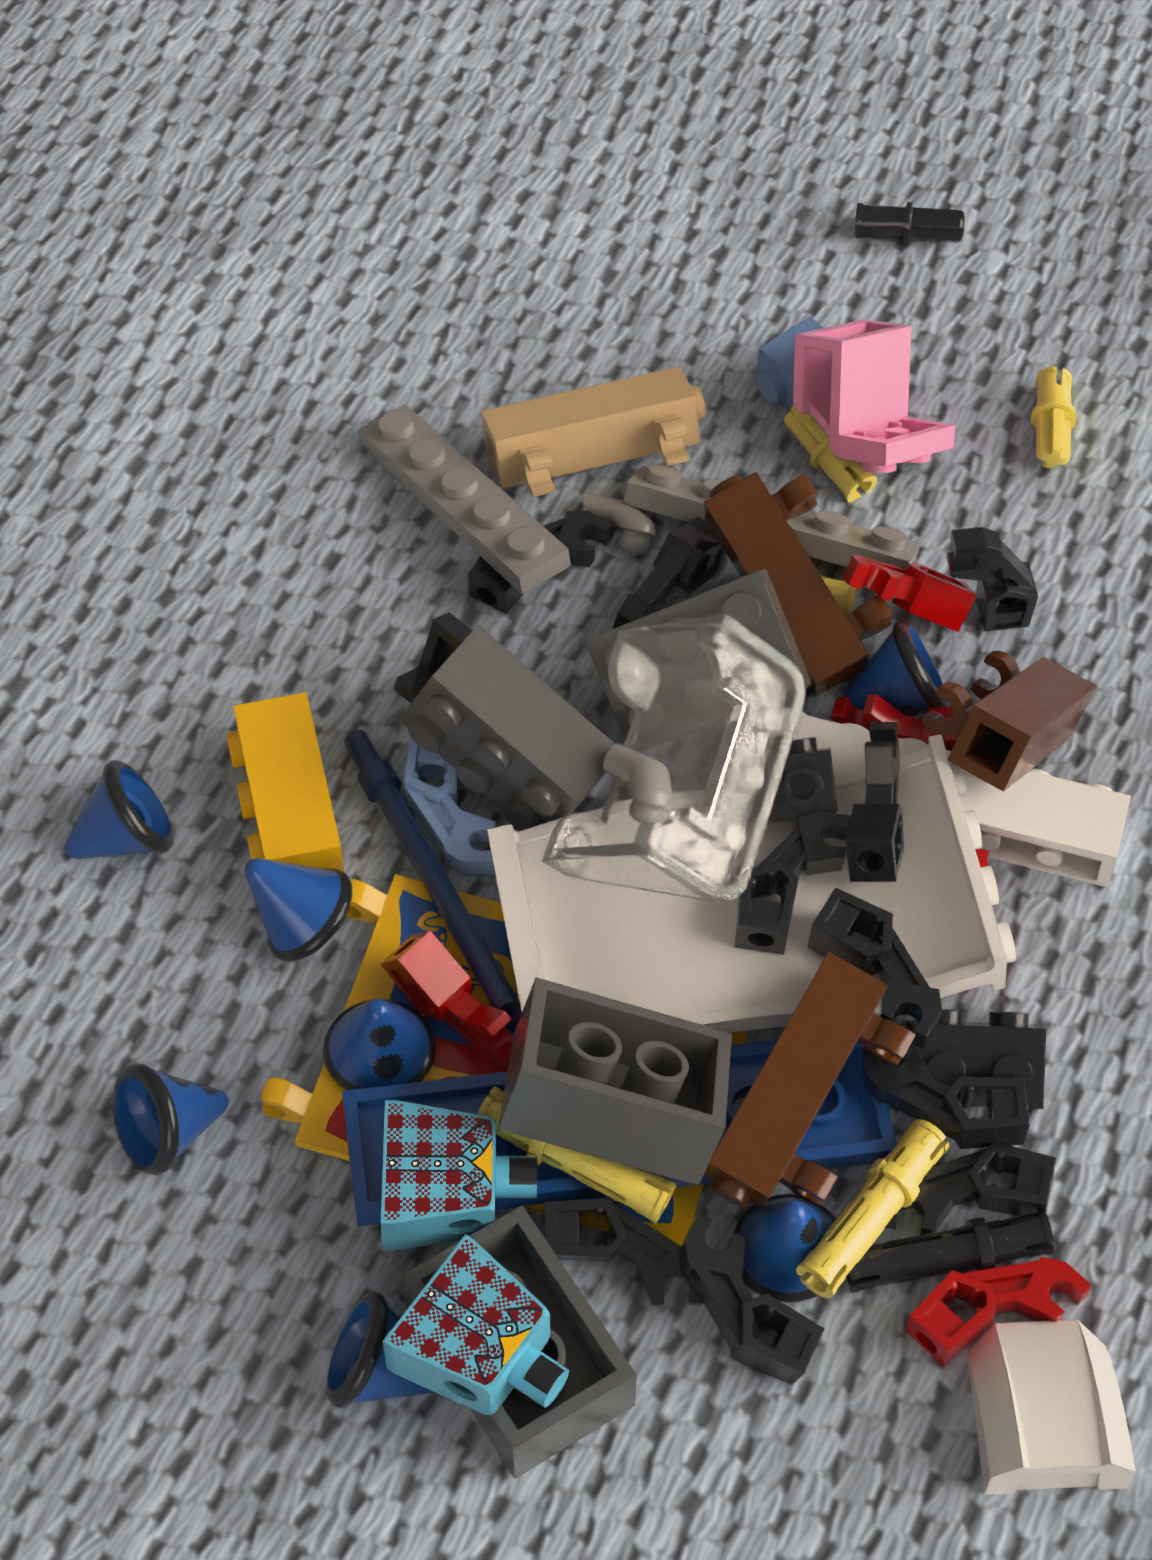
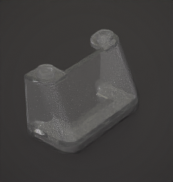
M726 613L621 630L610 657L608 674L610 685L615 695L623 703L636 711L624 746L661 762L668 769L672 788L671 806L665 807L664 819L660 823L642 824L633 820L629 813L630 804L634 799L630 796V784L614 777L600 820L586 813H575L562 817L557 821L551 832L542 862L563 875L574 879L708 902L736 899L744 892L749 882L803 708L805 697L803 677L798 667L790 659Z

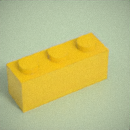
M307 692L233 706L237 730L226 732L232 768L245 767L248 781L236 783L243 820L256 819L258 833L246 835L251 859L262 858L320 869L336 868L344 872L340 839Z

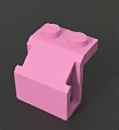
M864 319L795 334L793 404L801 414H811L829 436V448L838 458L861 462V469L866 472L888 473L896 471L897 463L929 462L931 454L954 448L955 425L908 417L911 326Z

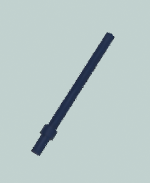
M356 730L351 732L345 738L344 744L360 771L357 779L368 800L378 803L491 1006L504 1010L509 1017L514 1016L521 1009L520 1001L401 795L402 783L393 766L388 760L380 758L365 731Z

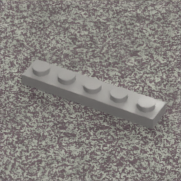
M406 404L385 413L380 418L358 429L361 443L372 456L521 594L571 567L569 550L563 543Z
M651 464L648 467L642 466L627 481L623 504L690 522L697 517L706 521L704 501L711 498L709 496L710 491L722 480L709 479L700 482L682 477V472L672 466L664 464ZM818 511L815 514L806 512L799 517L787 520L809 557L847 567L852 555H860L907 569L909 564L916 562L920 543L906 540L907 536L897 529L882 526L874 527L872 530L850 524L849 518L832 511Z

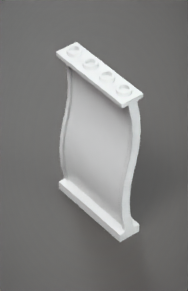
M941 734L930 736L927 747L899 756L900 773L897 803L900 804L903 811L904 853L896 882H850L847 851L843 868L840 871L806 876L802 872L798 876L799 881L784 955L735 947L738 901L743 870L757 867L795 830L797 819L713 829L709 825L705 791L672 795L671 806L665 807L664 819L656 825H646L633 820L629 813L631 801L566 816L522 831H514L512 824L487 829L521 1011L524 1009L534 980L537 977L729 1033L786 1027L825 958L807 946L812 924L835 887L893 913L892 927L930 988L939 989L940 998L986 984H991L992 991L1004 989L1006 987L1007 963L1016 961L1015 945L1009 924L1007 922L997 924L992 905L999 904V894L994 872L990 865L980 867L975 850L982 848V836L978 818L974 810L964 812L959 796L966 794L963 769L947 760L948 756ZM865 767L834 774L838 811L836 813L850 815L851 817L853 804H865ZM826 838L823 840L830 846L846 847L845 841ZM776 893L770 896L754 898L756 900L780 903V897ZM856 931L852 935V938L859 942L864 941L870 948L878 945V942H872L869 937ZM878 974L872 975L873 977L881 981ZM882 998L876 1006L874 1014L880 1013Z

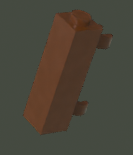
M757 472L744 479L736 475L720 482L710 491L709 496L711 498L704 501L705 519L741 577L758 570L767 569L812 682L809 689L816 697L859 674L867 665L869 656L861 640L872 637L892 625L889 618L893 617V614L884 599L877 595L845 616L787 522V520L799 517L817 506L814 498L818 496V493L806 474L793 479L773 495H770Z
M993 651L985 657L984 663L998 670L1001 676L1000 684L994 685L983 678L975 681L970 689L978 698L982 699L975 705H973L967 690L959 684L953 682L942 684L937 688L935 694L951 704L953 716L952 718H947L939 712L932 710L924 716L922 724L930 732L937 735L957 734L959 737L947 760L1004 792L1070 738L1097 685L1044 656L1022 672H1019L1016 661L1009 654L1002 651Z
M828 951L708 1164L704 1175L714 1180L711 1189L717 1195L741 1208L746 1209L750 1202L763 1208L779 1182L815 1206L819 1207L822 1201L824 1202L838 1176L824 1167L796 1155L795 1151L856 1042L865 1046L878 1058L897 1067L916 1036L905 1027L873 1013L888 987L887 984Z

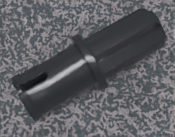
M907 202L906 207L857 204L855 238L904 240V245H910V240L958 243L962 241L964 236L965 215L961 210L913 207V202Z

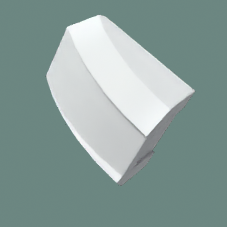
M1079 1320L994 1323L967 1351L984 1495L1015 1493L1016 1490L1097 1486L1098 1490L1127 1489L1135 1474V1466L1124 1407L1106 1346Z

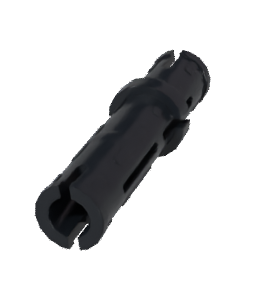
M1045 1211L985 1222L984 1217L969 1219L967 1226L954 1228L953 1230L917 1235L871 1245L846 1276L850 1293L882 1285L939 1276L944 1273H950L952 1270L965 1271L977 1268L978 1271L995 1268L996 1264L1012 1260L1054 1254V1246L1050 1242H1054L1051 1224Z

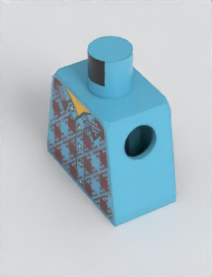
M385 1100L381 1197L382 1251H395L461 1241L465 1234L470 1236L494 1222L495 1198H537V1156H496L495 1119L490 1116L397 1100Z
M466 1234L383 1340L388 1370L484 1415L494 1414L514 1387L546 1408L557 1397L569 1375L567 1368L541 1352L550 1337L549 1311L484 1248Z

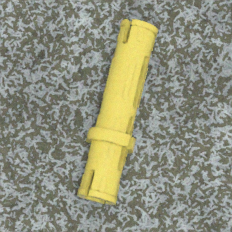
M496 1086L491 1089L489 1096H486L477 1114L490 1116L496 1120L497 1136L527 1152L526 1156H537L538 1166L543 1161L575 1177L576 1180L613 1200L634 1209L650 1221L658 1222L674 1193L676 1183L656 1173L499 1130L498 1125L504 1092Z
M916 1119L910 1124L908 1130L894 1149L884 1159L879 1158L875 1160L866 1173L867 1181L862 1186V1189L825 1232L815 1248L797 1266L796 1273L802 1276L800 1281L813 1293L824 1298L833 1297L839 1286L846 1279L845 1277L879 1237L892 1217L897 1214L901 1207L911 1206L920 1192L918 1186L924 1176L949 1148V1142L943 1141L946 1136L935 1125L921 1119Z

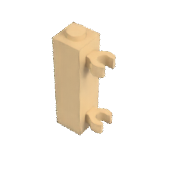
M680 366L484 410L481 411L486 455L500 488L506 489L527 484L531 496L536 497L556 492L555 485L551 479L553 477L657 453L661 454L666 466L690 461L685 447L700 444L699 420L706 418V408L699 386L692 387Z

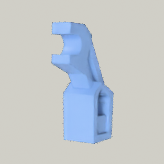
M410 736L403 781L405 802L409 803L443 854L445 864L461 874L493 875L494 864L491 850L479 851L472 847L478 843L490 844L487 829L495 828L496 822L460 810L456 805L458 804V776L456 769L436 752H429L421 748ZM419 779H444V784L436 788L432 784H427Z

